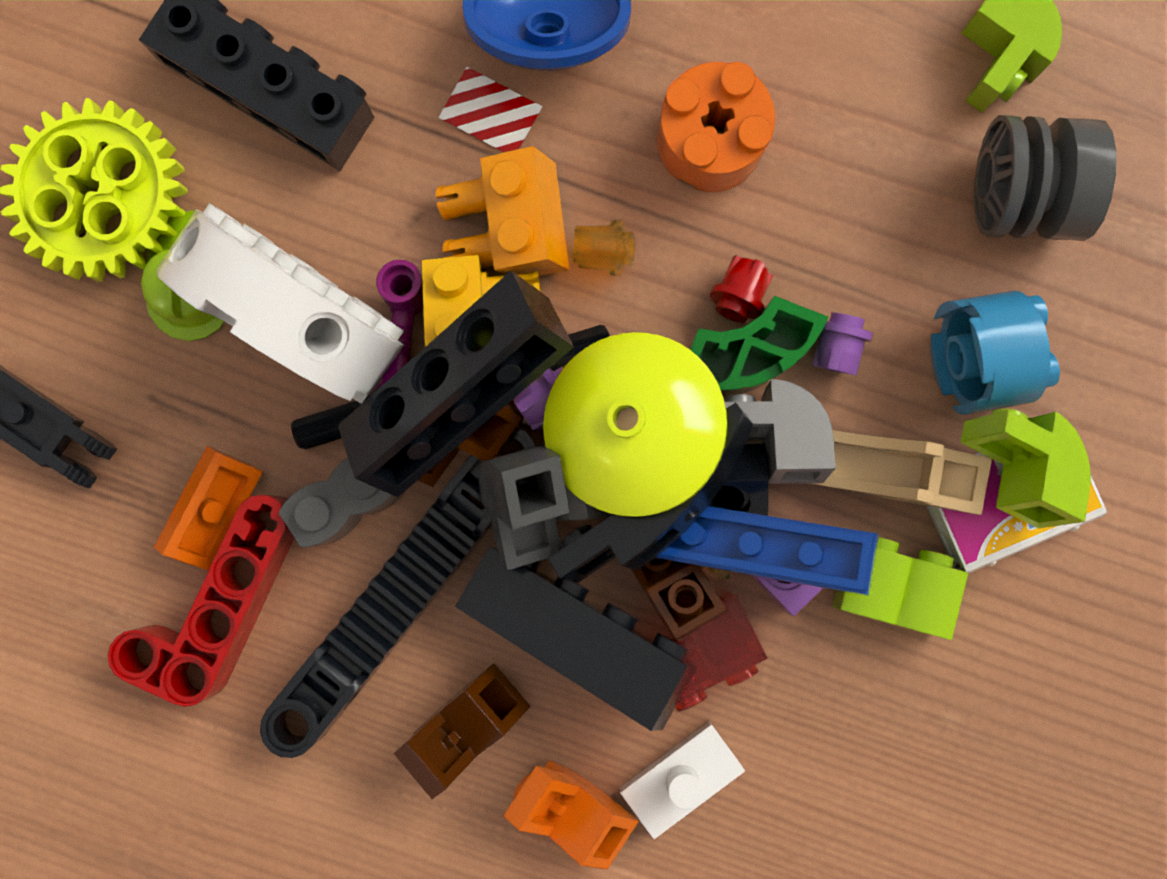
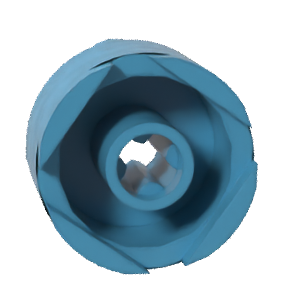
M1007 291L947 301L937 309L934 319L943 318L941 333L931 334L932 364L943 396L954 394L960 405L952 407L957 413L967 415L1033 403L1042 396L1047 387L1057 385L1060 368L1057 358L1050 352L1045 327L1048 321V310L1046 303L1039 295L1027 296L1020 291Z

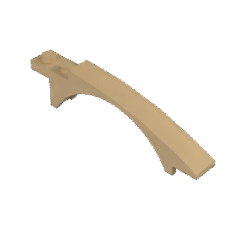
M632 408L621 411L617 418L620 430L632 429L637 424L638 414ZM524 418V419H523V425H528V426H530L529 423H528V422L526 421V419ZM832 430L836 469L824 483H807L913 504L982 515L992 459L947 449L942 444L928 441L886 438ZM747 440V441H746V444H762V443H764V440Z

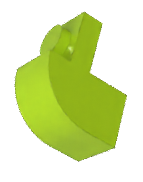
M985 0L961 34L996 59L965 101L982 113L997 98L1006 103L1025 79L1032 83L1053 62L1062 40V21L1053 0Z
M997 409L992 411L990 415L964 421L960 443L1003 464L996 503L997 509L1036 528L1085 522L1091 483L1089 458L1081 437L1065 417L1058 412H1052L1028 418L1026 414L1017 410Z

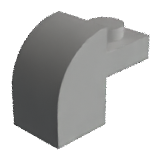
M771 379L761 397V401H755L754 396L746 394L724 397L726 408L736 402L752 421L753 426L747 440H764L768 484L824 483L836 469L833 431L830 419L822 404L806 389L788 381Z

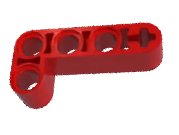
M256 495L242 502L232 519L180 633L164 626L150 625L125 631L118 635L111 643L107 655L109 667L114 675L133 686L183 707L196 705L223 690L229 681L294 540V536L279 514L287 498L275 495ZM262 511H271L270 517L277 522L275 530H265L266 523L259 519ZM257 540L255 546H247L246 542ZM242 557L248 559L254 567V579L248 587L239 584L234 575L235 564ZM216 609L226 614L229 619L230 629L225 639L218 637L211 629L210 620ZM141 639L149 643L152 648L153 658L149 666L142 664L137 657L136 648ZM190 663L197 664L204 672L205 683L202 690L195 689L187 680L186 672Z

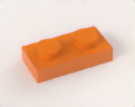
M206 446L154 548L161 555L209 571L237 509L243 501L250 498L263 471L252 464Z

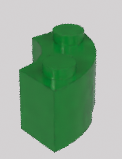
M774 296L765 306L761 315L743 328L724 332L699 328L692 339L689 349L709 368L721 389L723 397L741 394L765 385L771 379H775L793 366L815 343L829 317Z

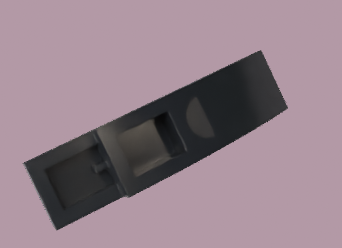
M735 402L726 408L728 425L725 448L716 470L701 490L683 504L660 514L643 517L611 514V516L593 528L591 525H585L572 531L562 539L561 545L563 548L548 558L558 577L579 583L615 558L618 559L621 566L638 571L664 552L686 532L710 505L724 485L744 449L753 423L741 407Z

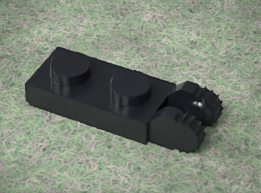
M0 365V439L40 466L50 467L73 483L84 488H91L97 479L96 475L87 466L62 453L72 439L84 446L93 455L108 460L111 459L117 448L98 433L82 425L84 421Z

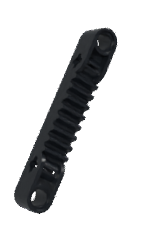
M518 427L515 428L507 441L521 443L524 450L536 446L532 438ZM472 455L469 456L442 490L436 502L427 510L424 518L414 526L408 538L398 546L396 553L386 561L380 573L370 581L368 588L358 596L352 608L342 616L336 628L326 636L325 641L310 655L268 707L261 719L260 734L264 745L270 752L279 757H297L303 755L327 734L491 528L492 521L489 509L485 505L484 509H482L465 495L468 492L482 503L479 486V469L483 462L482 460ZM288 710H295L305 717L308 725L305 736H296L287 729L285 715Z

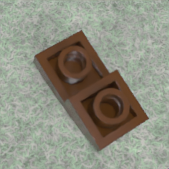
M654 558L638 571L630 569L676 642L727 613L726 607L700 566Z

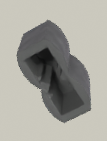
M346 458L334 469L328 481L309 484L291 495L281 507L279 514L300 547L326 545L336 542L349 534L357 526L363 515L378 513L392 506L402 497L405 491L399 497H396L355 479L349 459Z

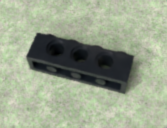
M513 271L508 272L338 425L355 479L399 497L574 348L550 299Z

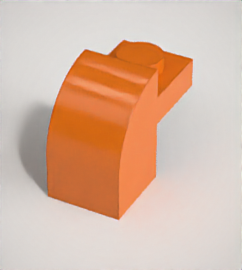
M551 760L548 761L545 767L536 765L533 771L520 781L514 791V800L503 815L518 831L549 836L580 866L608 870L639 822L604 791L571 769Z

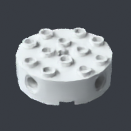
M209 203L203 212L196 209L156 269L157 277L196 309L233 326L230 330L232 334L296 374L349 401L353 398L362 404L367 400L404 345L398 339L404 331L355 296L351 297L339 289L336 284L319 274L320 272L293 254L289 255L248 225L243 224L241 226V223Z

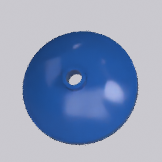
M463 0L462 6L466 30L481 49L507 64L541 71L574 68L599 58L620 42L628 30L631 18V0Z

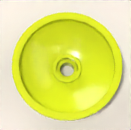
M632 332L601 339L580 351L568 362L550 390L544 411L543 431L545 446L560 455L565 486L575 496L586 504L610 514L643 517L669 511L683 504L701 490L721 460L726 443L728 423L721 389L709 368L696 354L682 344L667 337L650 333ZM627 408L635 409L638 414L637 424L630 430H620L617 424L619 413Z

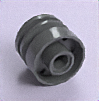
M998 115L987 129L977 161L974 183V207L976 222L980 232L988 237H1003L1009 233V235L1015 238H1026L1037 229L1039 236L1046 239L1085 241L1094 236L1107 214L1116 178V146L1113 131L1107 122L1099 119L1059 117L1048 126L1046 120L1042 117L1027 116L1022 120L1019 116Z

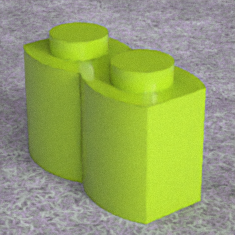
M878 537L869 596L835 590L832 608L952 640L968 573L952 568L953 557L920 549L918 559L897 553L900 543Z

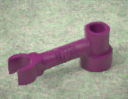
M400 259L388 262L380 269L376 278L377 290L385 303L390 306L392 312L391 322L404 331L398 339L404 346L383 376V381L376 391L410 361L414 316L423 309L422 275L418 268L407 260ZM410 290L409 293L401 296L403 292Z

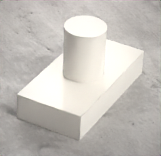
M708 721L619 789L620 794L653 839H656L745 772V769L710 721Z

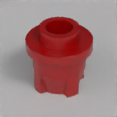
M737 255L733 256L721 284H715L710 292V298L717 304L715 309L721 316L737 323H745L748 318L756 319L761 315L765 308L762 299L773 277L772 274L768 273L765 263L757 259L752 260L741 258Z

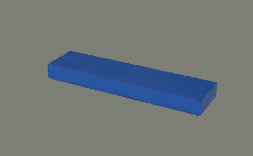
M708 506L689 529L656 558L869 596L879 536L877 533Z

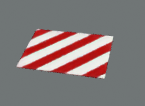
M466 67L438 118L502 152L520 149L543 106Z

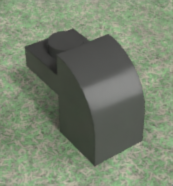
M539 445L483 461L479 469L480 494L482 503L490 511L500 564L508 571L549 558L561 550L556 517L568 514L570 511L560 455L544 445Z

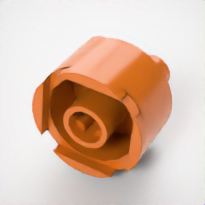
M739 61L732 63L707 62L688 69L670 84L662 104L657 132V146L665 168L676 179H681L695 186V189L704 192H721L738 186L758 166L772 138L775 126V110L772 98L765 85L755 76L752 68L746 63ZM714 123L716 127H722L724 132L723 134H717L714 126L705 127V125Z

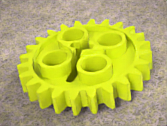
M86 98L82 114L68 102L62 103V119L59 120L43 111L41 113L45 126L43 130L38 132L30 126L25 125L23 127L26 136L30 140L27 147L19 144H10L9 146L12 152L20 157L18 164L1 165V170L14 178L13 184L0 187V194L14 200L13 204L1 210V215L14 222H19L9 232L10 235L22 242H27L23 251L38 260L43 258L42 266L57 273L63 268V274L76 280H80L85 272L87 277L97 282H102L106 268L111 274L119 278H125L126 261L143 270L146 263L142 252L149 249L157 254L163 250L156 240L160 234L170 237H176L177 232L167 224L169 216H185V211L173 203L174 197L188 193V189L184 185L172 180V178L185 171L184 166L176 159H170L176 148L166 138L160 139L162 131L151 121L144 123L145 118L133 108L124 113V110L111 100L106 103L102 111L101 107L94 101ZM81 149V156L78 162L67 168L70 155L74 151ZM136 161L133 174L126 179L120 180V172L123 166L128 162ZM67 201V210L64 216L54 221L56 208L61 203ZM121 213L122 219L119 228L107 234L106 225L113 215ZM86 230V235L84 237H80L79 235H81Z

